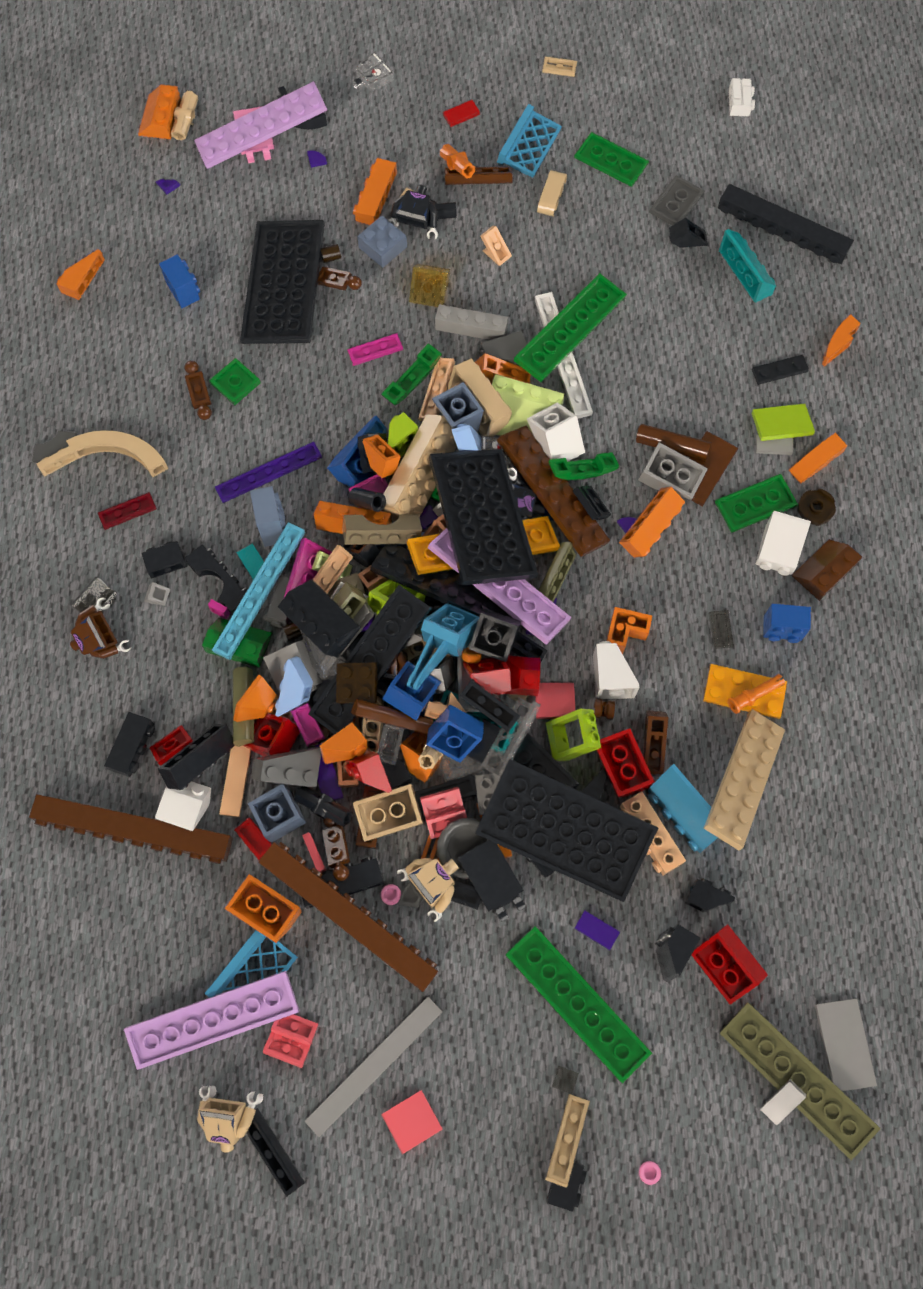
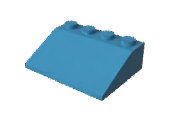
M673 764L648 789V797L652 803H658L662 808L661 813L667 820L671 819L674 822L675 830L681 836L685 835L689 840L687 842L689 847L693 851L701 853L718 839V837L704 829L712 807L676 765Z

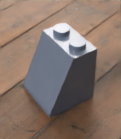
M464 382L432 398L452 429H455L459 424H467L476 432L479 431L484 410Z

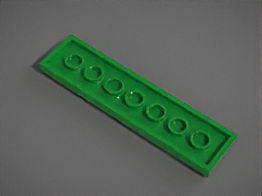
M599 273L514 357L513 361L539 382H542L625 299L627 294Z
M536 926L505 954L621 1084L652 1054Z

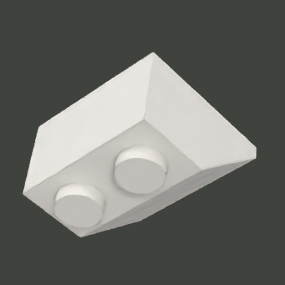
M192 781L183 790L168 789L166 787L155 819L193 831L209 807L211 788Z

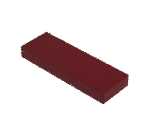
M150 492L100 511L98 515L104 530L154 511L157 508Z

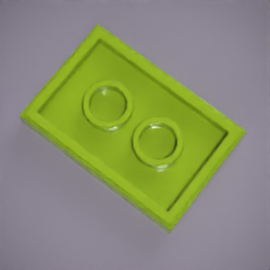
M806 404L752 410V416L761 441L812 436L815 433Z

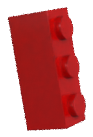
M630 728L600 739L601 748L597 749V752L617 797L634 795L649 789L655 783Z
M728 924L697 947L691 955L730 1005L758 986L768 976Z

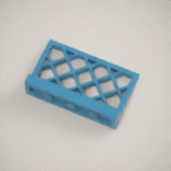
M528 104L501 149L497 163L501 165L505 163L523 174L534 177L562 126L533 111L534 106ZM532 119L539 120L541 124L534 126ZM552 127L557 130L554 133L548 134L546 128ZM543 129L544 135L537 136L536 130ZM532 131L534 137L527 138L525 132ZM547 139L549 144L541 146L539 140ZM536 141L538 147L530 148L528 142ZM525 143L527 149L519 150L518 144ZM540 151L541 157L534 158L532 152ZM529 153L530 159L523 160L521 154ZM518 155V162L510 160L511 156ZM532 163L534 170L530 171L525 165Z
M256 930L205 992V995L211 998L221 994L224 990L240 987H234V977L237 973L246 972L247 984H249L248 972L261 971V979H263V970L276 969V974L278 973V968H283L281 972L287 971L298 957L279 941L277 943L273 942V952L261 953V943L266 936ZM276 945L282 950L276 951ZM259 947V953L253 954ZM285 952L292 958L287 965L277 966L276 953ZM274 954L275 966L263 968L262 955ZM252 956H259L260 968L248 970L247 960ZM245 964L246 970L239 971ZM232 981V987H227V985Z

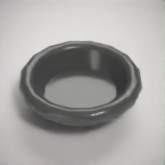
M461 818L451 822L441 832L437 842V855L441 865L443 866L450 859H453L459 869L452 875L459 878L469 877L457 857L488 840L475 834L480 821L474 818Z

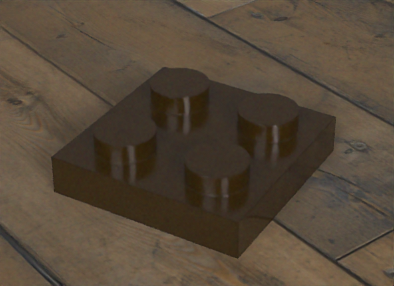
M337 663L336 703L352 704L356 699L377 703V663Z

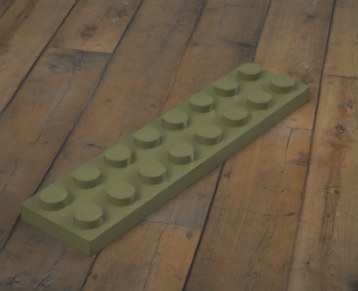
M749 1002L719 1032L778 1090L791 1079L807 1095L796 1108L851 1161L881 1129Z

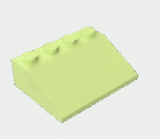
M497 374L494 376L492 386L499 392L502 400L510 407L512 412L508 424L496 435L502 436L526 425L532 432L527 418L557 402L563 405L564 393Z

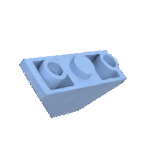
M459 424L455 429H451L459 452L482 450L481 436L470 425Z
M300 657L290 658L284 665L285 673L279 686L281 691L275 704V716L279 717L309 701L313 681Z

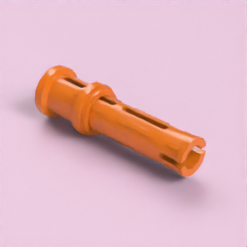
M777 674L775 677L751 690L745 689L740 695L728 698L730 709L735 714L740 713V710L744 707L754 705L755 700L784 686V679L779 681L782 676Z

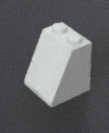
M558 402L527 418L535 439L541 445L548 458H566L568 462L585 453L577 416Z
M773 511L765 526L755 565H759L763 570H776L781 575H792L797 567L811 521Z
M602 641L596 644L593 654L596 698H635L639 690V683L617 644L610 641Z

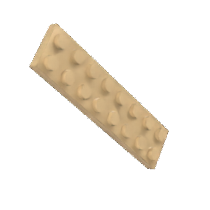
M753 709L746 717L704 826L705 830L739 851L745 845L785 729Z

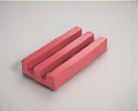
M309 832L303 834V839L316 869L321 873L326 871L312 835Z

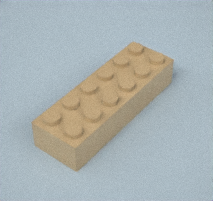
M426 414L384 492L386 505L382 511L391 513V520L393 522L397 521L400 515H419L420 517L436 487L429 461L430 454L454 452L457 447L452 434V427L443 415Z

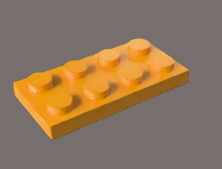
M710 664L703 701L729 707L728 698L740 695L745 689L751 690L768 681L771 677ZM785 681L784 686L755 700L754 705L746 706L741 710L750 712L753 709L761 715L780 719L787 681Z

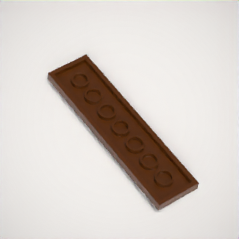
M527 425L499 436L497 439L499 445L569 542L572 543L580 557L610 542V539L597 521L591 519L567 480L554 476L548 462L550 458L543 451Z

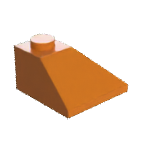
M261 675L256 677L236 704L234 721L240 722L264 718L268 712L272 713L274 711L277 694Z
M350 723L320 745L322 759L325 764L353 759L364 754L368 748L367 739L353 723Z
M415 731L400 747L408 771L417 779L426 783L433 776L446 755L443 754L433 769L425 770L420 767L418 758L426 745L428 734Z

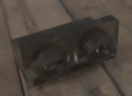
M95 577L71 606L80 613L91 605L95 606L99 598H106L101 602L102 607L107 604L111 605L116 600L117 592L107 586L101 579Z

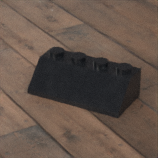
M309 580L290 590L278 605V608L328 656L339 658L361 628L314 580Z
M679 924L673 928L670 926L669 929L659 935L655 942L658 946L655 951L662 977L666 982L681 975L701 939Z

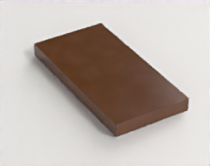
M706 431L701 439L712 442L707 460L689 458L708 468L692 498L693 502L702 507L738 451V447Z

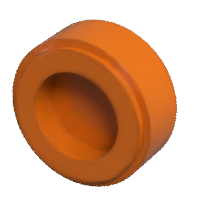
M469 647L462 651V659L469 663L481 661V653L470 650Z

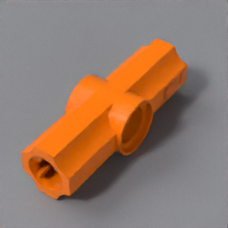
M450 144L443 145L442 149H440V156L447 161L449 170H457L465 178H471L473 173H475V166L468 161L467 154L464 151H456Z

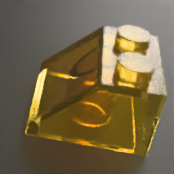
M416 264L412 272L409 302L438 307L439 304L444 305L451 269Z

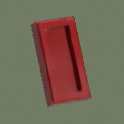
M473 100L443 112V116L450 127L480 115V111Z
M250 817L234 829L258 860L263 857L272 845Z

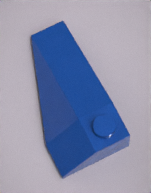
M377 415L349 441L327 467L339 482L349 487L372 477L374 474H362L357 437L366 434L386 433L387 428Z

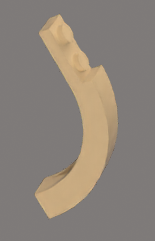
M93 431L66 440L69 445L67 448L60 449L57 453L50 457H45L36 463L45 477L83 456L97 452H116L130 456L140 462L152 477L168 469L161 455L147 442L133 435L117 431Z

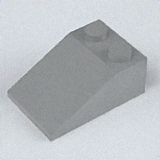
M659 442L638 481L656 490L672 487L680 497L692 500L708 468Z

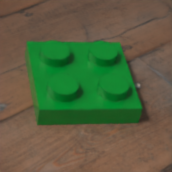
M236 358L209 380L210 384L234 406L261 383L260 379Z

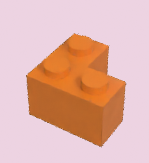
M615 607L606 641L616 643L623 654L628 637L646 641L652 615Z

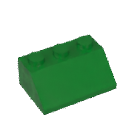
M218 617L208 628L202 644L206 653L220 656L214 653L212 649L229 620ZM250 626L230 660L260 668L272 632Z

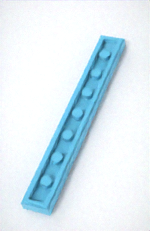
M289 522L287 523L212 649L214 653L228 660L232 658L304 536V529Z

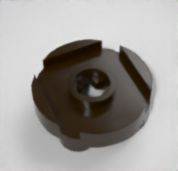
M823 489L808 490L801 496L797 511L802 519L811 521L810 524L820 526L829 522L836 512L835 499L829 492ZM812 504H819L821 510H815Z

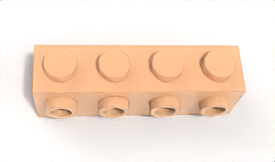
M643 792L621 804L620 808L622 811L658 827L646 854L647 856L650 855L653 859L652 865L657 873L661 872L664 876L686 862Z

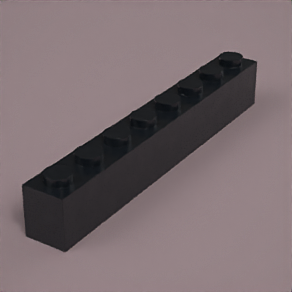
M732 184L727 186L719 201L718 209L723 213L734 215L741 221L745 220L756 228L760 227L766 230L771 235L780 236L784 241H791L802 249L814 252L817 256L826 257L832 263L842 265L854 241L847 236Z

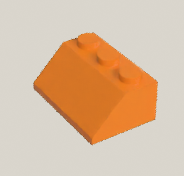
M160 85L148 95L138 136L171 139V131L175 122V109L180 106L181 102L177 86Z
M250 874L225 907V910L275 943L291 929L302 913L299 906Z

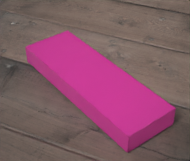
M396 333L347 349L353 366L401 351L403 346Z

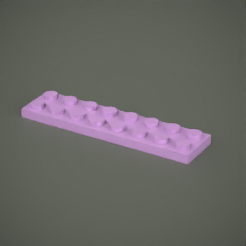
M313 81L194 141L208 169L327 111V108Z
M446 528L429 544L428 549L458 572L449 533ZM525 579L472 584L511 617L521 621L522 626L546 645L571 619L567 613Z
M283 971L124 1028L136 1068L139 1070L293 1015L300 1010L287 971Z

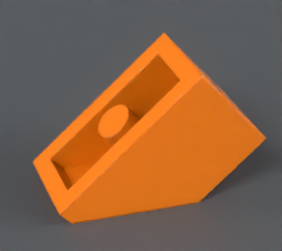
M378 434L363 439L370 467L381 478L395 474L400 455Z

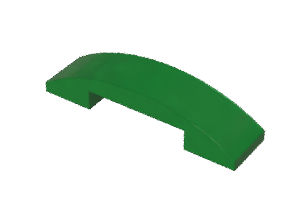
M428 343L417 355V360L396 383L392 382L381 395L394 406L402 402L429 375L442 356V353Z
M613 452L597 454L595 459L567 462L566 458H558L548 461L554 476L565 480H582L598 477L615 471L620 467Z

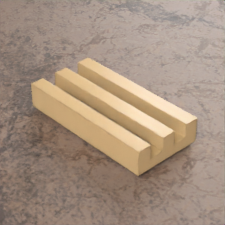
M545 57L542 72L575 77L577 61Z

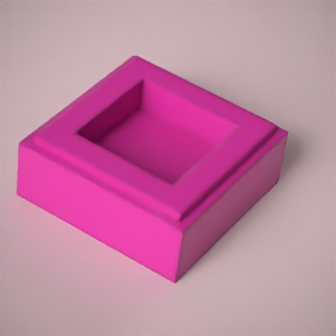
M213 599L208 603L211 612L227 619L230 615L227 607Z

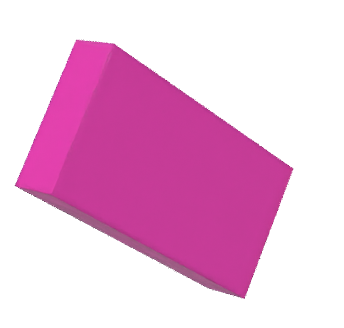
M309 703L290 711L307 747L325 739L318 722L308 715L311 710Z

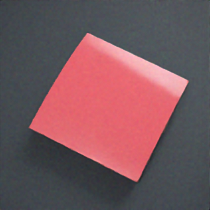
M540 683L538 696H535L536 719H556L575 711L574 683Z
M459 787L420 797L431 839L440 837L441 832L451 822L467 818Z
M294 1014L274 1021L271 1033L263 1049V1054L302 1068L318 1028V1023Z
M422 1090L381 1114L402 1154L443 1130Z

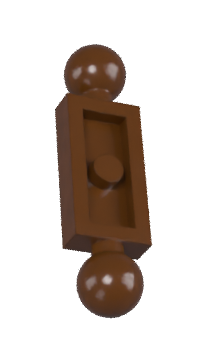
M322 267L318 276V285L344 291L348 286L352 290H358L362 286L361 279L358 276H352L351 272Z
M190 360L185 363L184 369L189 374L185 375V380L194 409H198L197 415L200 419L208 420L212 415L208 405L212 404L202 371L198 372V364Z
M326 818L323 819V822L328 829L322 830L328 866L331 869L334 868L333 876L336 880L344 881L349 876V869L344 864L350 862L344 827Z

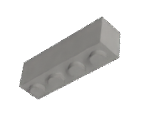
M441 304L438 306L435 317V330L487 340L506 336L508 317Z

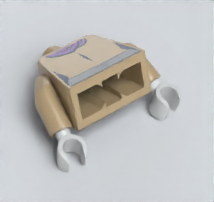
M423 858L414 860L406 868L398 870L397 874L403 872L405 877L401 881L410 880L429 906L433 908L427 915L430 916L432 913H435L436 919L434 922L442 917L443 911L451 902L455 889L453 886L454 880L450 875L458 870L459 867L453 859H450L442 866L437 859Z
M207 1086L201 1087L199 1095L203 1098V1101H200L197 1121L204 1130L206 1139L209 1142L220 1143L222 1152L232 1151L237 1141L244 1137L256 1112L254 1107L263 1100L262 1094H258L256 1101H254L255 1091L250 1092L247 1095L249 1105L246 1107L244 1102L213 1098L216 1095L215 1086H209L208 1094Z

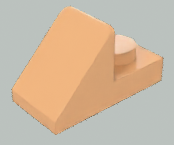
M492 226L480 236L486 246L483 252L499 266L512 256L496 226Z
M451 692L447 705H443V703L438 701H429L424 716L438 719L449 705L463 712L465 710Z

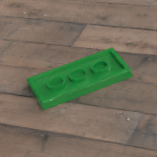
M593 132L589 134L574 155L575 159L633 187L649 164L648 160Z
M781 474L715 500V504L731 533L771 517L773 511L782 513L798 505Z

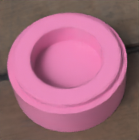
M389 884L383 887L381 899L385 904L395 905L399 902L401 891L396 885Z
M646 1161L639 1167V1177L644 1183L653 1185L659 1181L661 1170L656 1163Z

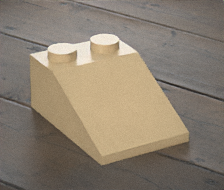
M411 784L394 789L390 793L384 792L353 802L364 842L424 824L414 788Z

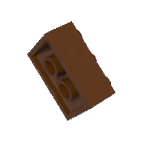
M829 539L791 576L820 601L863 557L848 544Z

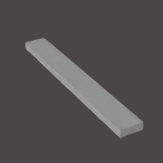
M427 997L305 1120V1123L318 1137L442 1013L438 1006Z

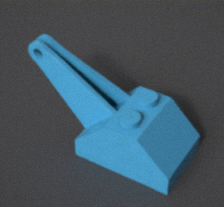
M446 603L426 617L421 632L423 641L427 643L408 679L407 686H413L414 690H418L424 680L447 654L459 657L462 651L469 646L479 617L449 603ZM435 648H438V649L436 650V652L433 654V656L431 657V659L428 661V659H429V657L431 656L433 650H434Z

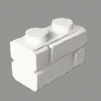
M731 79L729 86L730 116H750L751 110H754L755 100L752 99L754 96V86H751V79Z

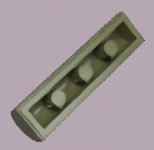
M571 542L561 543L538 589L539 592L552 602H554L576 557Z
M238 667L233 670V719L236 704L253 683V670L247 667ZM254 719L240 722L233 720V744L239 747L253 743Z

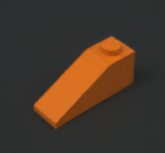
M97 249L64 271L56 283L61 293L80 300L105 260L101 250Z
M486 353L475 361L491 384L495 374L530 384L531 374L520 366Z

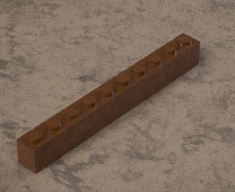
M36 794L29 818L35 821L34 824L46 827L47 824L54 825V829L66 831V828L74 829L73 833L85 835L86 832L93 833L92 837L104 839L105 836L112 837L111 841L117 843H124V840L131 841V845L141 848L145 844L151 846L150 849L162 852L163 849H168L171 854L182 856V853L190 854L189 857L192 859L201 860L202 857L209 858V862L221 864V861L227 862L233 838L226 834L198 828L191 831L156 819Z
M274 842L258 863L415 987L424 992L438 973V969L435 968L437 964L429 957L426 960L419 955L421 952L412 944L407 946L403 943L404 938L396 931L393 934L386 929L388 927L386 923L379 918L376 921L370 917L371 912L364 906L360 908L354 904L355 899L349 894L345 893L342 895L337 891L339 887L334 882L323 880L321 878L323 874L314 867L309 869L304 865L307 861L298 854L295 857L288 852L290 848L283 842L279 844Z

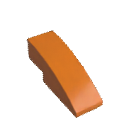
M851 314L840 324L832 336L823 357L822 365L824 367L850 346L853 340L852 335L857 332L861 324Z
M835 432L805 455L789 471L801 484L844 453L847 445Z

